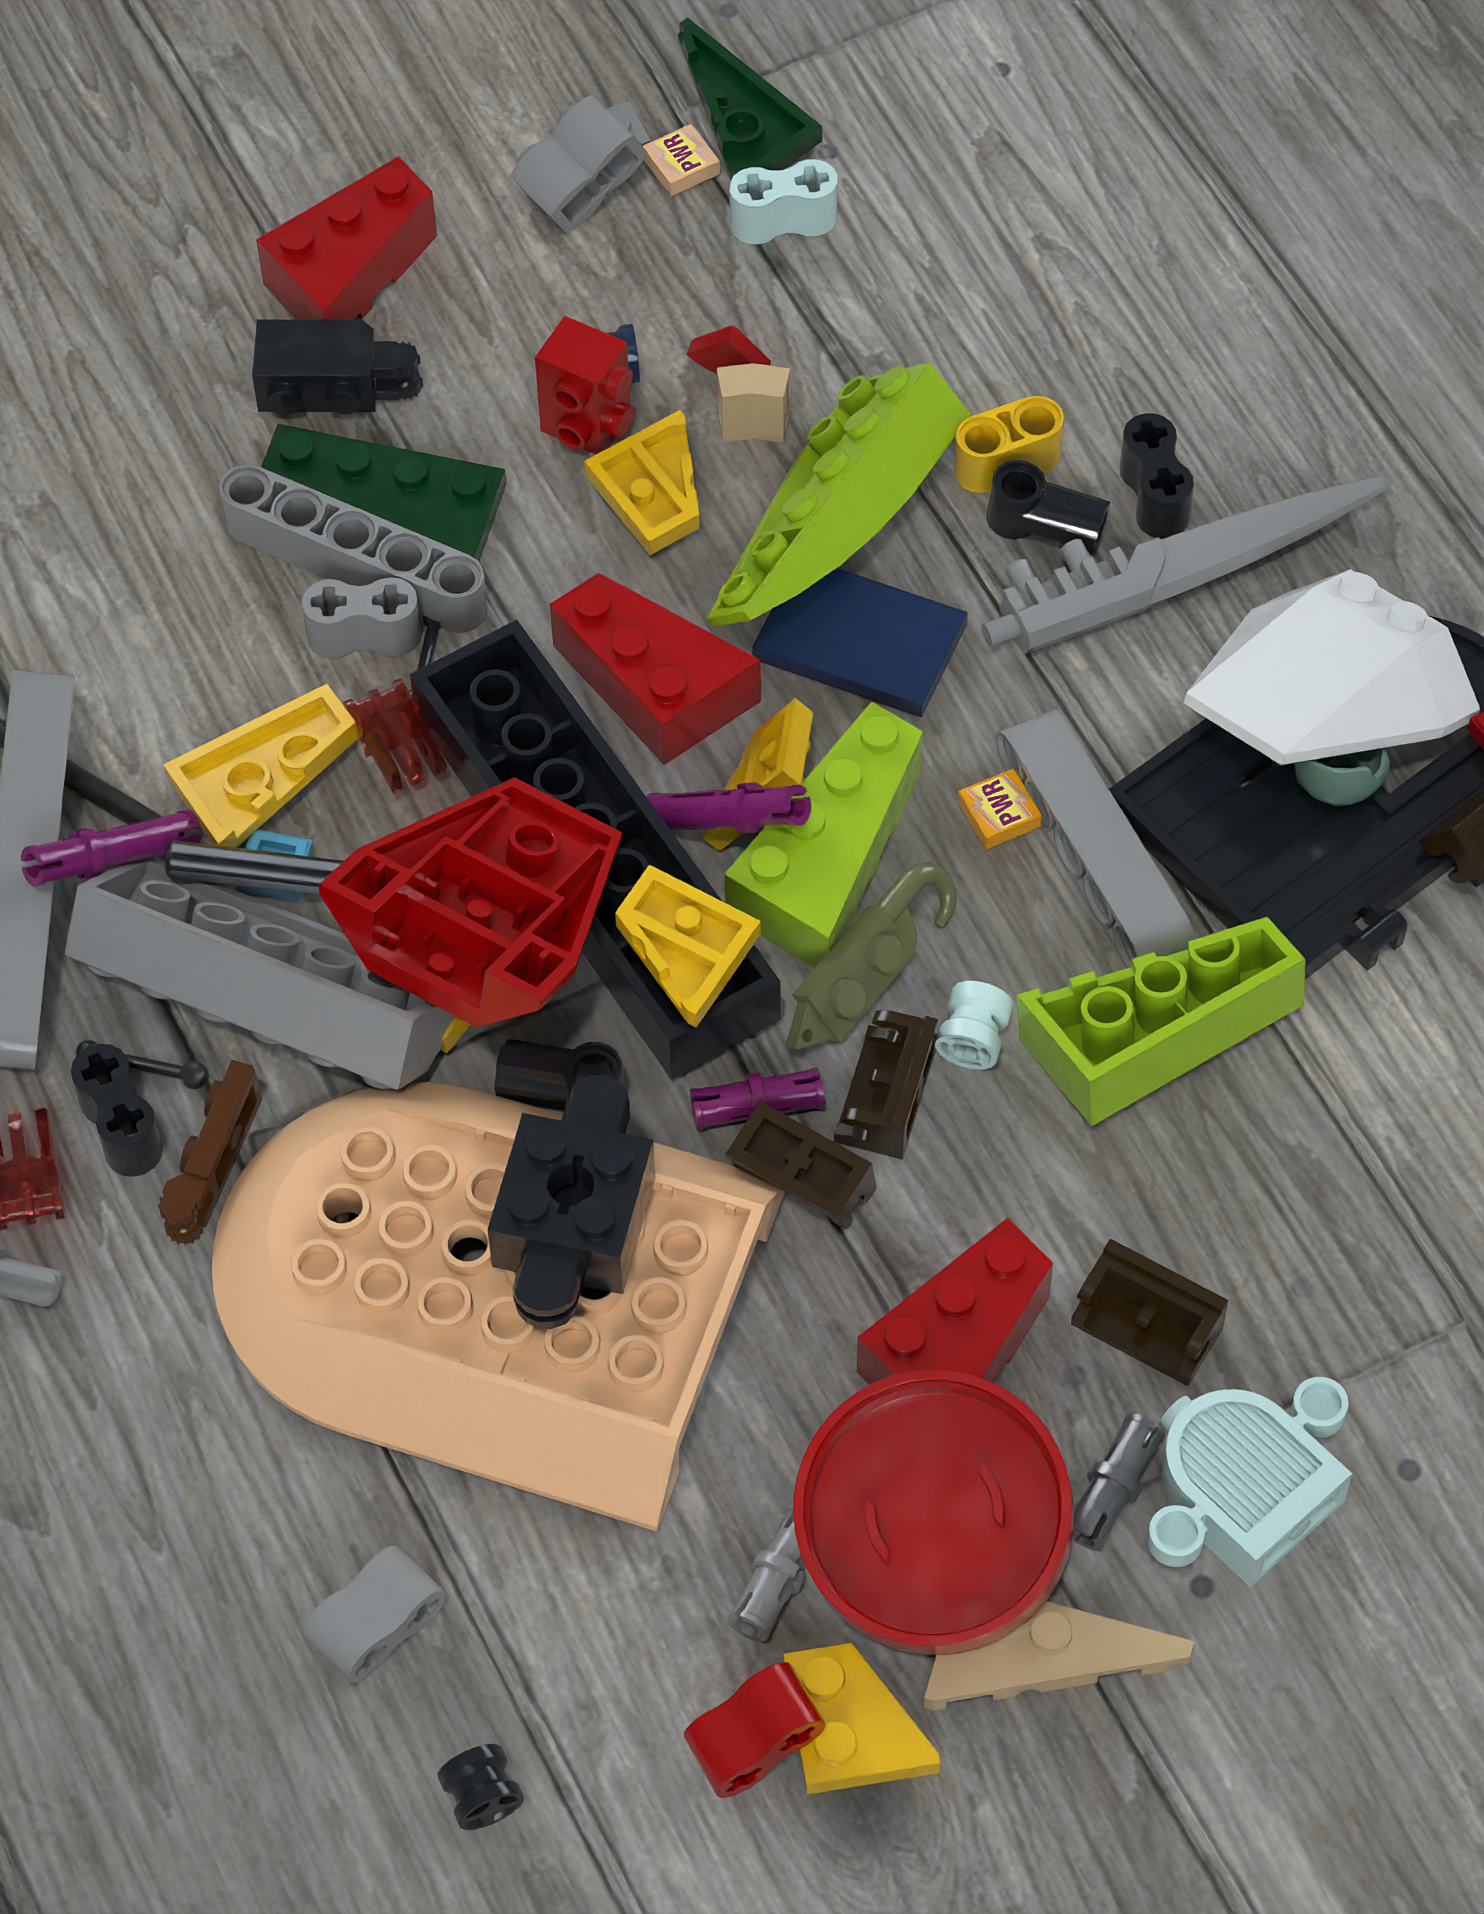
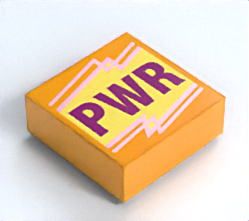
M1014 768L958 791L957 803L985 850L1041 827L1042 814Z

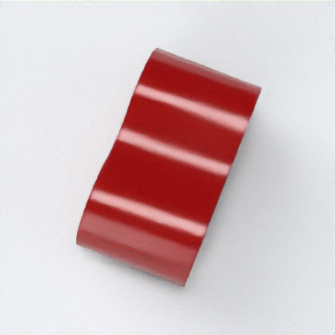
M780 1662L758 1671L749 1677L729 1699L696 1718L684 1731V1739L715 1794L720 1798H728L751 1788L760 1782L778 1762L811 1743L824 1730L825 1722L792 1665L788 1662Z

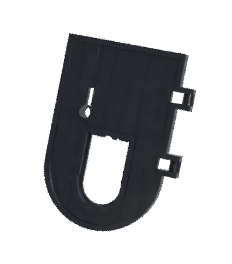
M1429 616L1448 627L1479 704V713L1484 711V637L1462 625ZM1206 718L1109 788L1142 844L1227 927L1233 928L1268 917L1305 958L1306 979L1343 950H1346L1368 971L1376 965L1381 948L1388 944L1393 950H1396L1403 944L1407 931V922L1397 909L1451 868L1457 867L1455 860L1445 852L1439 856L1428 855L1419 840L1484 789V751L1469 733L1465 738L1391 793L1383 786H1380L1373 794L1352 805L1332 806L1316 800L1297 782L1294 763L1280 765L1273 760V765L1263 772L1265 763L1271 758ZM1261 767V774L1244 787L1239 784L1240 781ZM1479 879L1469 881L1476 888L1482 884ZM1361 914L1364 916V922L1368 925L1363 931L1352 922Z

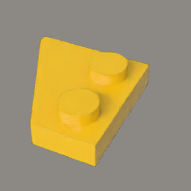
M681 410L584 461L587 479L649 555L700 529V514L694 487L691 453H689L686 419Z
M794 698L754 731L742 753L738 767L732 773L724 790L738 789V784L755 782L768 788L801 785L805 780L803 771L806 755L811 747L809 736L813 712L798 699ZM736 828L704 829L701 837L720 852L742 833Z
M651 865L647 867L615 912L617 928L686 1022L694 1027H697L761 935L760 920Z
M852 1643L783 1654V1662H788L792 1665L825 1722V1728L821 1734L811 1743L799 1749L807 1795L940 1773L939 1753Z

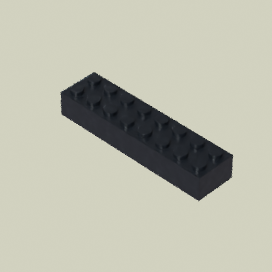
M518 620L410 673L415 716L471 796H475L515 777L622 832L621 842L582 953L671 1079L781 1020L780 980L755 945L747 953L697 1027H694L686 1022L617 928L615 912L649 865L720 901L722 900Z

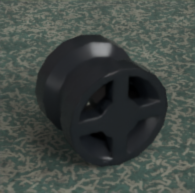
M484 1744L473 1747L450 1759L437 1773L443 1791L453 1794L457 1804L454 1809V1815L461 1829L476 1830L492 1825L512 1814L524 1801L519 1784L509 1780L504 1771L507 1765V1758L500 1745Z

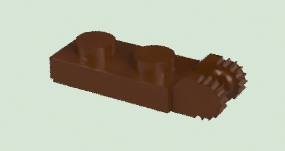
M231 1060L223 1081L215 1080L205 1101L204 1115L206 1120L199 1136H190L182 1152L180 1171L183 1174L168 1180L162 1191L163 1197L159 1198L161 1203L158 1206L161 1218L165 1219L166 1234L170 1236L172 1242L176 1241L178 1245L184 1243L186 1246L190 1242L193 1244V1241L199 1240L200 1234L204 1233L202 1228L206 1227L261 1104L262 1096L256 1072L252 1065Z

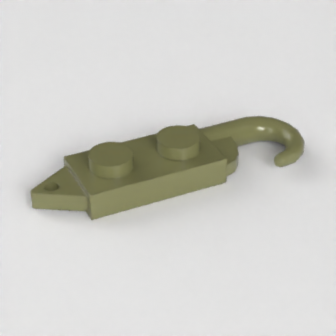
M925 862L914 864L904 871L875 906H868L796 989L792 996L797 1001V1006L786 1042L787 1048L799 1050L823 1041L842 1042L916 954L914 947L916 945L917 931L914 919L907 906L928 884L935 886L940 896V909L934 921L935 925L938 928L946 926L953 915L956 905V888L952 877L942 866Z

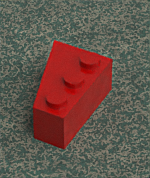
M399 156L256 239L263 285L296 320H355L356 317L363 319L373 308L372 300L389 281L395 284L437 237L433 193Z
M601 573L595 574L550 603L553 646L663 765L761 702L760 659Z
M1007 1217L857 1337L856 1372L869 1385L892 1375L925 1369L964 1372L994 1383L1005 1364H1009L1049 1299L1053 1262Z

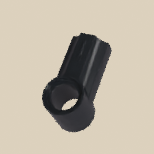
M1013 460L1000 465L993 475L986 519L989 527L996 534L1004 538L1021 539L1034 533L1065 544L1075 539H1081L1087 551L1093 552L1096 550L1108 515L1110 501L1047 482L1044 473L1036 465L1028 461Z
M507 1039L506 1043L501 1045L496 1062L494 1089L496 1096L565 1108L569 1092L580 1078L590 1075H606L616 1079L625 1088L626 1082L622 1061L618 1052L610 1045L602 1042H587L577 1046L575 1049Z

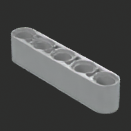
M240 465L230 469L222 477L219 489L226 529L230 536L237 541L325 579L340 580L348 585L364 586L383 578H401L410 583L416 590L420 619L423 620L424 615L432 620L441 622L442 629L455 633L469 632L478 628L484 622L487 615V602L483 568L479 561L470 555L259 466Z
M1053 709L997 732L996 745L1006 771L1013 768L1042 814L1041 829L1124 965L1129 968L1131 967V959L1155 952L1157 956H1167L1189 949L1188 941L1195 939L1190 920L1062 714Z

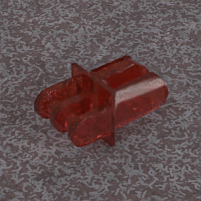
M401 678L392 681L393 688L381 693L376 688L368 691L369 698L354 703L352 699L343 701L344 707L356 722L364 755L366 757L372 755L393 794L402 791L403 785L397 765L389 751H391L411 786L425 781L423 765L412 739L433 776L445 773L448 767L420 718L418 699L416 696H411Z
M45 1107L34 1109L40 1157H31L30 1144L22 1112L8 1114L13 1160L5 1162L0 1133V1231L8 1230V1223L20 1220H27L28 1226L37 1224V1217L55 1214L57 1220L65 1219L63 1187L57 1169L49 1110ZM49 1193L52 1194V1195H47V1196H42V1197H37V1198H34V1197H33V1196H38V1195H43V1194H49ZM22 1198H23V1200H20V1201L5 1203L6 1201H11V1200H16V1199H22Z

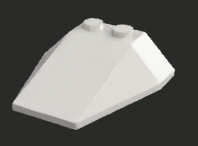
M1351 569L1292 590L1251 609L1187 691L1183 703L1280 765L1442 738L1469 724L1470 718L1480 712L1479 704L1448 627L1429 617L1426 611L1419 605L1399 599L1379 587L1372 577L1354 572Z

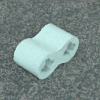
M807 159L781 171L767 170L761 167H750L739 171L730 181L729 189L730 229L733 235L740 241L748 244H763L785 233H797L804 236L826 234L837 222L838 175L834 168L827 162L818 159Z

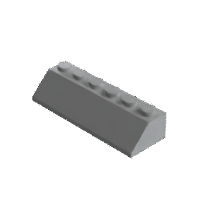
M152 857L121 864L77 886L65 949L66 956L86 963L87 968L97 975L120 977L140 985L142 991L151 997L174 999L194 1007L197 1014L205 1019L218 1022L228 1021L251 1030L252 1036L262 1042L285 1044L305 1052L308 1059L316 1064L327 1067L339 1066L363 1076V1080L375 1088L399 1090L426 1073L443 1044L442 1037L455 1018L454 1015L367 970L344 933L218 883L171 878L166 875L165 863Z

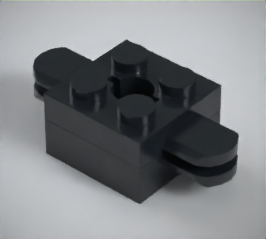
M590 1075L580 1078L575 1082L569 1092L561 1121L522 1113L488 1226L492 1267L517 1272L512 1287L517 1313L526 1323L537 1328L553 1329L565 1325L575 1313L582 1286L619 1294L624 1293L656 1178L653 1139L626 1134L631 1116L630 1101L626 1088L616 1079L606 1075Z

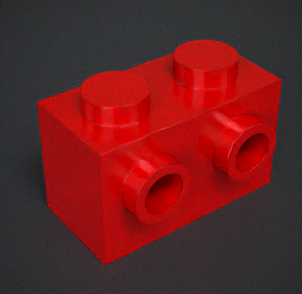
M563 316L535 356L540 430L558 438L563 444L572 449H584L596 455L609 448L615 438L622 439L629 431L633 422L635 410L630 405L629 389L633 372L628 368L627 342L567 316Z

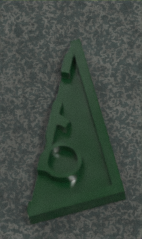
M687 17L679 23L680 33H678V42L731 180L739 171L750 167L781 171L822 142V125Z

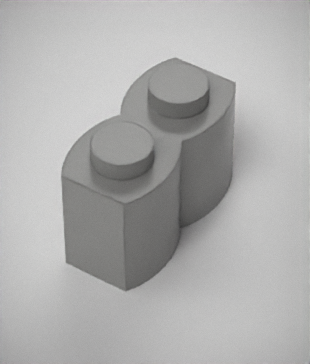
M590 95L580 102L568 106L560 115L558 124L552 134L539 143L530 145L521 153L510 177L565 233H568L590 217L608 192L621 185L634 173L648 152L595 97Z

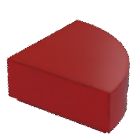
M735 325L692 339L686 354L697 364L717 373L718 367L751 363L770 366L771 360Z

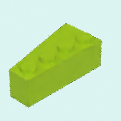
M871 702L801 785L806 788L807 792L803 796L791 797L804 798L810 796L811 813L807 822L800 826H765L725 873V903L760 920L761 936L815 968L853 924L857 915L858 904L868 882H872L880 865V856L888 838L893 836L921 774L923 731L876 703Z
M1268 917L1188 941L1189 949L1174 954L1157 956L1155 952L1133 958L1131 959V967L1097 977L1095 972L1091 971L1069 978L1068 987L1041 994L1039 988L1017 994L1019 1040L1087 1122L1094 1126L1304 1005L1305 958Z

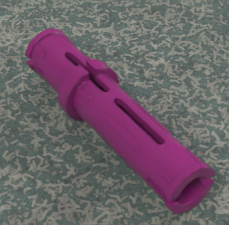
M750 782L740 783L737 785L738 789L650 793L646 796L671 831L736 828L741 833H755L761 831L762 826L803 825L807 822L811 813L810 796L791 798L792 796H803L807 792L806 788L802 785L768 788L758 783Z
M186 809L175 814L97 832L90 828L72 831L67 839L41 845L26 846L22 850L21 861L26 862L36 859L38 864L21 868L25 879L34 887L75 875L81 879L94 878L100 875L104 868L166 854L169 843L174 840L200 843L202 834L196 833L185 836L184 831L198 829L201 826L193 811Z

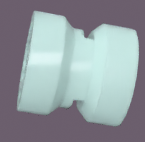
M980 981L957 983L952 988L947 1005V1010L951 1015L950 1019L941 1024L937 1035L935 1048L938 1053L947 1061L968 1069L983 1070L993 1067L997 1063L1002 1047L999 1031L1008 1026L1014 1003L1010 996L1000 988Z

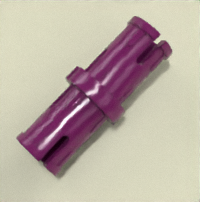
M818 1067L768 1077H761L760 1072L746 1074L747 1080L690 1089L693 1117H696L694 1118L696 1130L731 1122L746 1121L760 1101L783 1114L825 1108L822 1080H819L820 1072Z

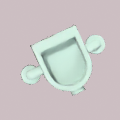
M1313 1377L1305 1380L1295 1391L1291 1416L1270 1399L1245 1390L1224 1389L1206 1393L1194 1400H1191L1188 1396L1178 1399L1165 1412L1159 1422V1426L1168 1433L1161 1471L1163 1494L1169 1506L1160 1509L1150 1522L1147 1542L1153 1557L1166 1566L1183 1567L1197 1559L1204 1543L1249 1587L1253 1586L1346 1500L1352 1473L1315 1439L1329 1437L1337 1433L1343 1426L1349 1404L1344 1388L1336 1381L1326 1377Z

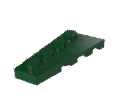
M277 424L261 465L266 470L468 554L480 561L506 486V472L502 468Z

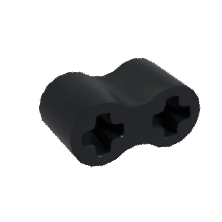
M1144 413L1133 417L1126 423L1124 428L1119 467L1120 476L1124 483L1132 488L1138 496L1136 521L1140 529L1151 537L1164 539L1181 533L1187 528L1190 519L1194 481L1189 469L1181 464L1175 456L1177 433L1172 422L1158 414Z
M110 1044L88 1046L78 1053L71 1067V1075L81 1111L89 1121L96 1124L106 1162L114 1172L130 1177L146 1174L158 1164L163 1151L153 1108L146 1100L137 1096L128 1059L121 1049Z

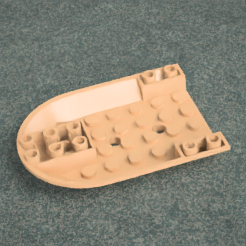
M410 1082L399 1090H384L371 1087L332 1099L306 1112L285 1126L258 1151L236 1180L224 1204L214 1238L211 1269L214 1297L227 1339L240 1362L259 1385L294 1413L338 1433L646 1529L658 1531L680 1473V1444L757 1240L767 1241L785 1191L746 1169L654 1142L656 1178L624 1293L611 1292L606 1297L598 1300H590L580 1295L575 1313L565 1325L549 1329L532 1326L518 1315L512 1291L517 1272L492 1267L487 1230L522 1113L560 1121L562 1115L457 1085ZM351 1213L359 1215L353 1221L346 1223L349 1220ZM464 1238H477L487 1245L486 1252L474 1261H461L450 1253L453 1245Z

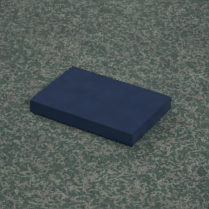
M836 568L797 596L771 609L752 646V655L760 659L762 663L922 717L967 626L968 612Z

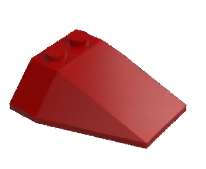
M514 777L356 849L320 883L319 895L367 970L472 1026L480 1027L540 1010L575 974L621 842L622 832Z

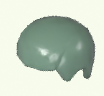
M1385 747L1296 762L1294 767L1297 782L1312 797L1332 806H1344L1366 799L1382 785L1389 772L1390 759Z

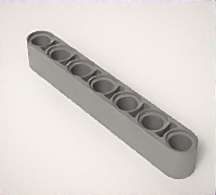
M15 669L12 670L0 777V1067L35 1070L54 881L35 887L29 884L24 877L21 867L35 865L38 862L36 859L23 862L20 856L26 846L46 844L58 841L75 676Z

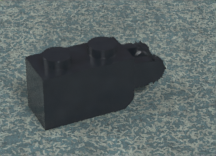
M257 319L252 378L258 412H276L279 414H292L295 412H334L337 414L375 412L376 400L412 399V397L418 396L421 387H423V379L420 377L417 368L421 364L420 355L417 354L415 345L412 346L410 342L404 343V341L402 343H397V341H375L374 329L364 320Z

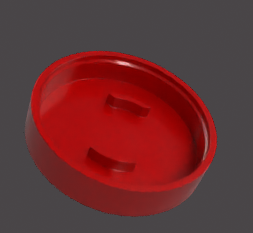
M925 1369L904 1372L876 1381L853 1394L828 1416L815 1433L801 1461L793 1495V1520L798 1548L805 1567L822 1596L844 1621L870 1639L888 1647L924 1655H946L966 1652L993 1643L1016 1630L1039 1610L1058 1583L1069 1557L1074 1533V1501L1066 1465L1057 1443L1041 1419L1023 1401L1001 1386L975 1375L951 1370Z

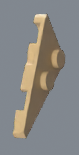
M1045 1601L1039 1610L1024 1624L993 1643L962 1653L936 1655L924 1696L923 1708L936 1711L946 1709L947 1702L992 1695V1700L994 1701L1015 1697L1020 1692L1029 1689L1047 1692L1097 1683L1098 1676L1139 1669L1141 1675L1164 1672L1174 1665L1189 1664L1195 1641Z

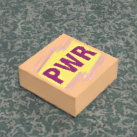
M692 124L643 145V148L648 152L644 162L670 196H674L720 174V160Z

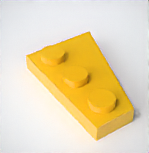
M325 684L163 764L168 782L186 808L193 811L197 816L201 829L212 845L237 848L359 738L355 720L329 685Z

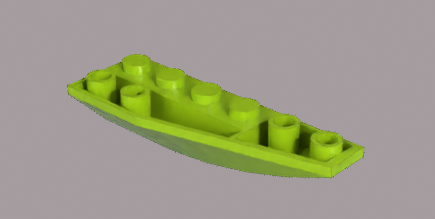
M930 362L907 368L896 366L884 374L869 378L860 375L842 387L837 395L839 403L829 416L816 423L808 432V444L795 459L728 581L719 591V597L706 618L713 627L750 621L797 596L843 564L866 544L913 495L955 438L959 425L971 416L968 409Z

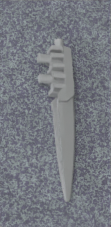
M1377 476L1308 492L1246 510L1162 540L1157 537L1138 544L1130 562H1128L1119 546L1108 551L1107 560L1096 563L1093 557L1089 555L1083 541L1075 539L1066 543L1060 550L1071 573H1068L1065 566L1053 570L1052 580L1040 583L1038 577L1035 576L1026 559L1016 560L1006 568V573L1013 587L1003 590L1000 608L1002 617L982 624L984 639L990 647L1013 639L1022 652L1028 654L1148 610L1151 604L1193 589L1244 567L1324 527L1387 490L1391 485L1390 476Z

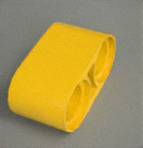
M1031 396L965 419L957 428L954 462L956 481L966 490L982 494L991 492L995 471L1000 465L1008 461H1028L1036 465L1043 473L1054 469L1060 461L1064 427L1062 408L1048 397Z

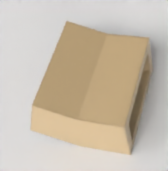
M755 363L717 368L718 417L723 442L758 439L784 443L790 417V368Z

